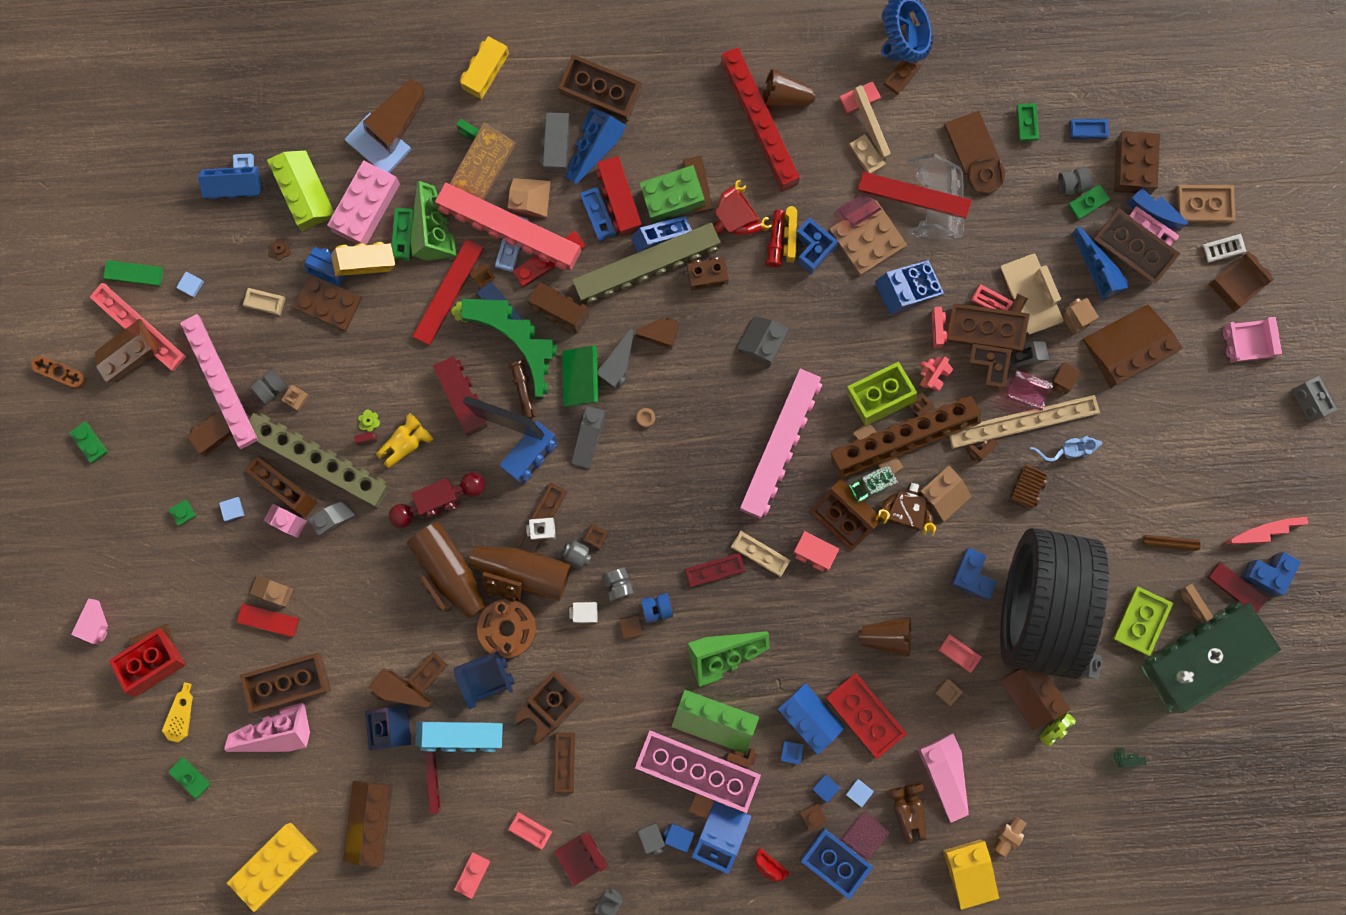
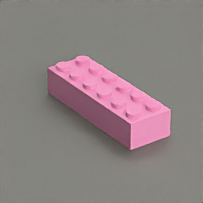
M651 730L648 733L635 769L745 813L748 811L761 776L756 772Z

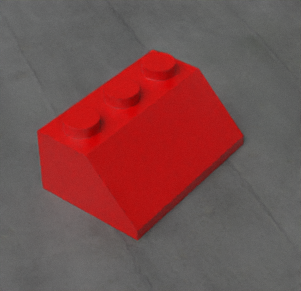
M160 628L109 660L124 692L133 697H137L186 666L178 649Z

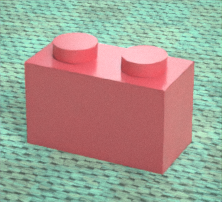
M804 531L793 554L796 555L795 558L803 563L808 561L814 564L813 568L823 572L830 569L839 548Z

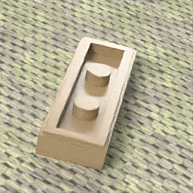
M740 531L731 546L735 551L779 577L782 576L791 561Z

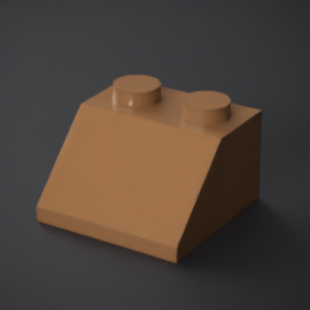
M950 466L945 468L918 493L919 496L926 498V503L929 504L932 511L943 522L972 497L963 480Z

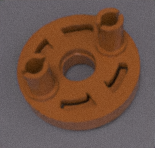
M506 599L495 601L488 605L479 617L477 623L479 641L490 654L498 651L500 657L513 658L519 656L529 649L535 639V618L524 604L516 600L514 602ZM505 621H510L514 625V632L510 636H503L500 632V626Z

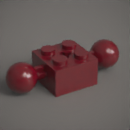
M474 472L463 476L460 484L457 486H453V483L448 478L442 479L412 492L411 495L415 504L411 506L402 503L394 505L389 511V521L397 528H405L412 523L414 516L419 514L425 519H435L440 516L439 513L445 510L451 512L457 509V505L461 504L460 496L477 497L482 494L485 489V481L480 474Z

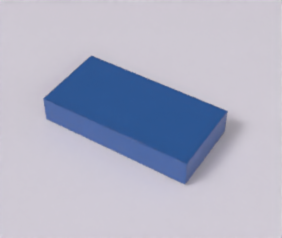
M1108 119L1070 120V139H1108L1109 137Z

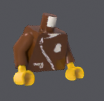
M909 483L907 492L899 491L897 494L890 495L882 503L880 511L875 518L878 520L879 517H882L884 524L890 522L918 531L923 529V535L930 531L932 536H934L936 530L930 506L926 503V498L918 496L920 485L915 483Z

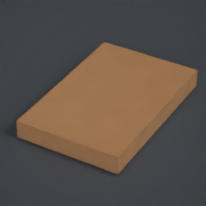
M1234 185L1176 186L1177 212L1188 223H1234L1236 221Z

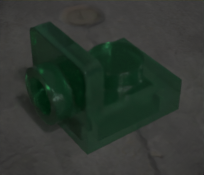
M1124 747L1115 748L1114 761L1118 764L1119 768L1147 765L1146 757H1139V753L1127 754L1126 758Z

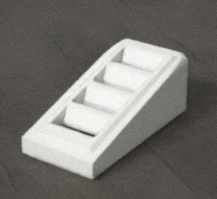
M1241 234L1203 244L1208 263L1246 253ZM1234 241L1238 249L1236 251H1234L1232 242ZM1226 243H1228L1230 249L1229 253H1227L1225 248ZM1217 245H1221L1222 255L1219 254ZM1209 247L1214 248L1215 257H1212Z

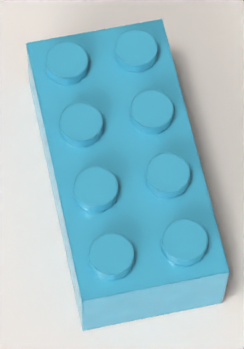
M416 722L415 746L421 747L422 751H436V747H441L440 751H456V748H460V751L476 752V748H480V751L496 752V748H502L503 723Z

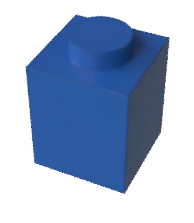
M673 823L671 827H666L663 838L666 839L665 844L684 852L688 851L694 836L693 831Z

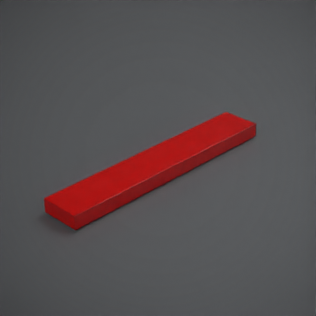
M863 172L858 187L860 192L967 219L972 204L971 199Z
M466 239L413 334V338L429 346L432 344L468 279L470 271L473 270L484 248Z

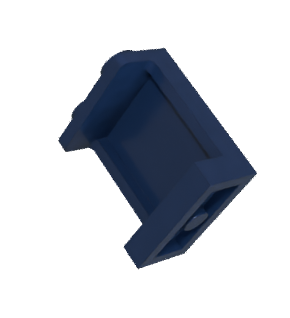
M498 651L454 668L455 679L468 709L476 707V701L508 689L509 693L513 692L512 685L515 684L511 673H507L505 669L508 667L504 656L500 657Z

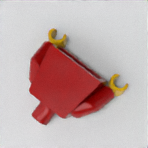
M737 180L735 187H730L720 196L715 211L720 220L713 224L718 234L727 229L732 234L748 235L761 230L767 231L772 226L764 224V222L769 220L768 217L758 222L761 219L743 195L746 185L742 188L738 187L741 184V180Z

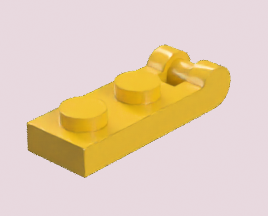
M790 206L786 209L785 213L788 227L784 228V238H787V245H784L783 256H787L786 262L794 263L797 209Z

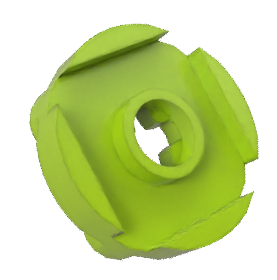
M1067 712L1055 719V722L1051 726L1048 725L1040 734L1039 739L1046 747L1051 746L1056 738L1061 740L1067 734L1065 729L1070 728L1076 722Z

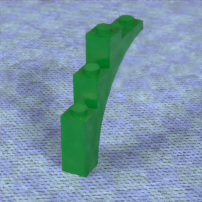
M462 299L461 318L463 321L476 322L492 327L506 335L518 346L531 367L535 384V397L544 399V394H548V383L545 382V375H548L549 364H545V361H553V356H557V345H553V340L531 339L535 334V326L531 325L530 320L509 319V317H512L513 308L509 306L508 300Z

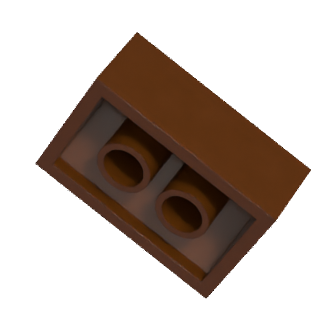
M138 319L95 351L96 367L106 382L118 383L161 351L142 320Z
M841 479L810 511L852 551L883 519L879 517L876 520L875 518L878 513Z
M1016 669L1000 680L1032 730L1057 719L1071 710L1048 674Z

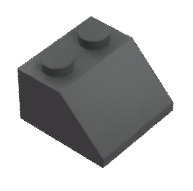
M754 316L737 350L771 366L788 335L789 329L773 320Z

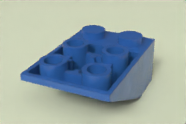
M929 260L886 272L874 281L890 315L905 311L944 294Z
M715 801L692 852V858L729 874L752 816Z

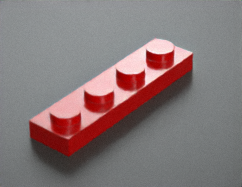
M576 231L565 237V239L580 245L581 251L586 248ZM536 255L514 269L513 274L524 288L556 266L551 261H542Z

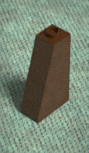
M409 79L363 121L364 130L390 154L394 152L425 100L423 86Z

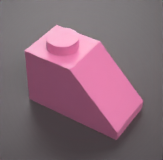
M88 598L71 634L92 644H100L107 635L108 625L98 600Z

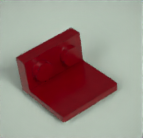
M588 830L555 850L558 860L574 886L608 867V863Z

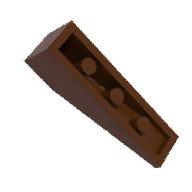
M258 456L253 459L245 470L304 517L317 504L316 500Z

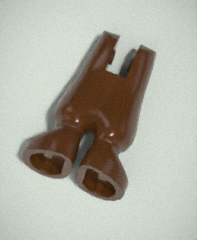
M923 783L905 785L904 788L896 787L886 791L887 796L895 801L894 812L900 823L906 844L913 843L911 829L915 828L919 840H926L923 804L918 798V794L924 790ZM905 792L908 797V803H906L904 799Z

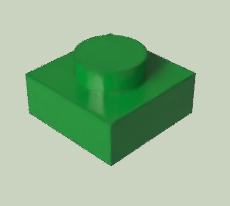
M186 499L169 509L178 526H182L197 517Z

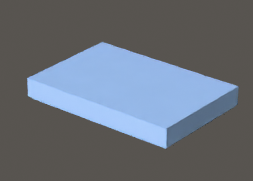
M369 113L345 138V141L372 165L390 173L412 149L400 140L394 152L390 154L364 130L363 121L371 114Z

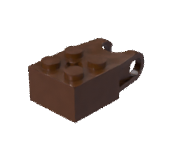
M553 671L529 696L513 719L512 725L518 726L528 718L533 719L537 724V732L531 743L535 746L555 731L583 702L585 697L558 671ZM554 695H559V703L553 702L555 700Z

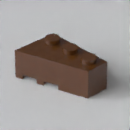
M539 282L528 299V303L531 306L530 309L537 314H540V312L545 314L546 319L554 324L556 322L560 323L565 331L578 334L589 316L588 307L584 304L579 306L573 302V298L569 296L566 298L559 294V291Z

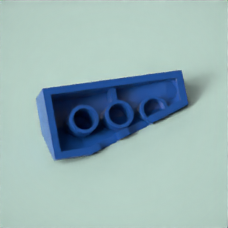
M591 107L581 127L583 131L581 140H577L576 143L578 147L577 153L571 158L565 178L577 184L618 142L619 138L623 135L626 125L612 116Z
M1077 227L1072 232V235L1102 301L1123 293L1128 288L1127 278L1122 275L1118 267L1081 227Z

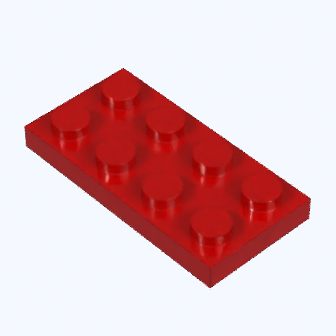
M854 673L826 697L876 759L880 758L907 735L857 673Z

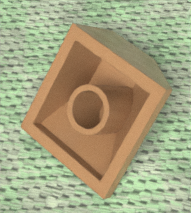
M513 178L509 191V212L517 216L547 218L551 182Z

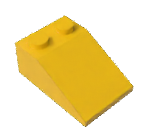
M980 839L943 850L961 910L999 899L992 862L985 841Z

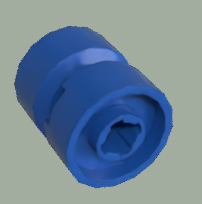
M668 593L657 595L656 599L652 597L641 599L646 623L656 622L658 618L662 620L673 618ZM657 605L659 611L653 612L652 607Z

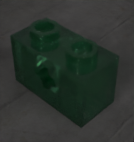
M888 465L858 479L849 486L857 501L860 502L888 489L898 481Z

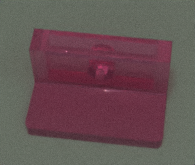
M1017 370L1010 382L1007 399L1042 411L1046 398L1052 390L1053 383Z

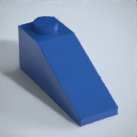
M686 216L640 227L631 237V240L638 253L692 231Z

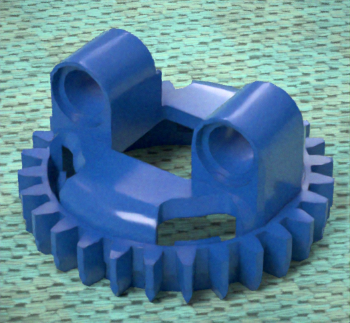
M888 0L889 4L886 5L881 15L884 21L885 34L889 36V39L881 48L882 56L894 62L904 59V62L915 63L923 60L932 49L933 41L931 38L934 37L931 34L933 28H931V21H929L926 8H923V3L919 2V0ZM914 11L915 16L918 22L920 23V25L917 27L914 25L910 17V12ZM905 24H906V41H905V39H904V37H903V35H902V33H901V29H900V26L905 25Z

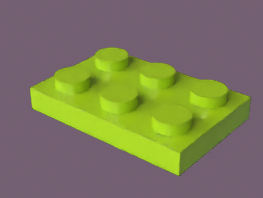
M1136 586L1112 639L1146 656H1150L1173 603Z

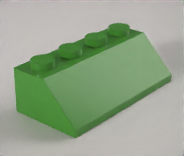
M684 690L672 728L746 754L759 717Z

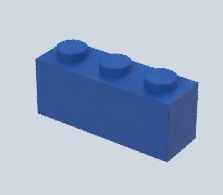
M258 166L203 169L198 175L202 198L217 199L225 196L236 198L242 195L254 197L260 193L262 188Z

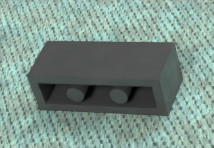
M546 112V119L542 121V130H545V137L541 138V148H544V155L540 156V166L544 167L545 172L567 173L569 113Z

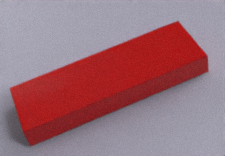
M242 604L237 623L294 637L300 618Z

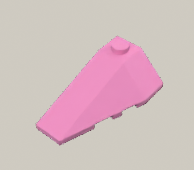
M304 703L284 707L279 710V714L273 717L265 716L262 718V722L254 726L249 724L228 734L224 750L226 752H289L306 748L310 730Z
M952 733L918 748L917 750L949 822L952 823L969 815L962 752L954 734Z

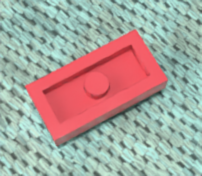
M934 307L931 311L933 348H941L944 342L947 341V333L943 331L946 316L945 312H942V307Z
M472 853L454 890L472 899L491 861Z

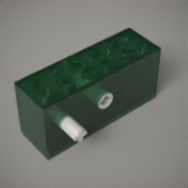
M1250 602L1228 605L1224 608L1225 612L1213 615V618L1204 625L1201 623L1192 629V633L1188 635L1183 634L1176 639L1177 643L1173 645L1168 644L1161 648L1160 654H1153L1144 659L1145 663L1140 667L1170 713L1186 712L1281 651V648Z

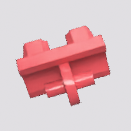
M943 356V358L936 357L935 360L930 358L928 362L921 361L919 365L923 370L920 374L924 377L919 385L922 388L940 391L943 382L938 379L939 375L942 374L944 377H947L953 370L947 363L949 359Z

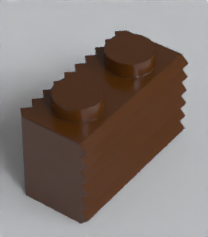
M1027 464L1022 466L1008 501L1027 510L1037 507L1041 498L1038 494L1041 489L1044 490L1048 479H1045L1047 473Z

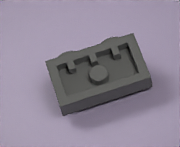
M1320 376L1292 389L1309 422H1313L1337 410Z

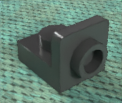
M610 889V891L605 890L594 912L599 915H615L623 901V898L620 897L621 893L614 889Z

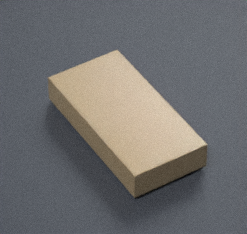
M248 288L243 306L281 316L286 298Z

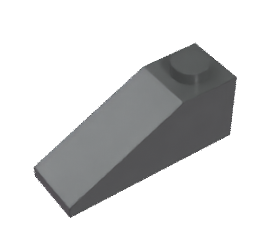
M632 329L629 330L597 371V377L614 390L617 387L621 388L627 380L625 377L634 340V330Z
M586 406L571 464L590 469L606 417L604 410Z

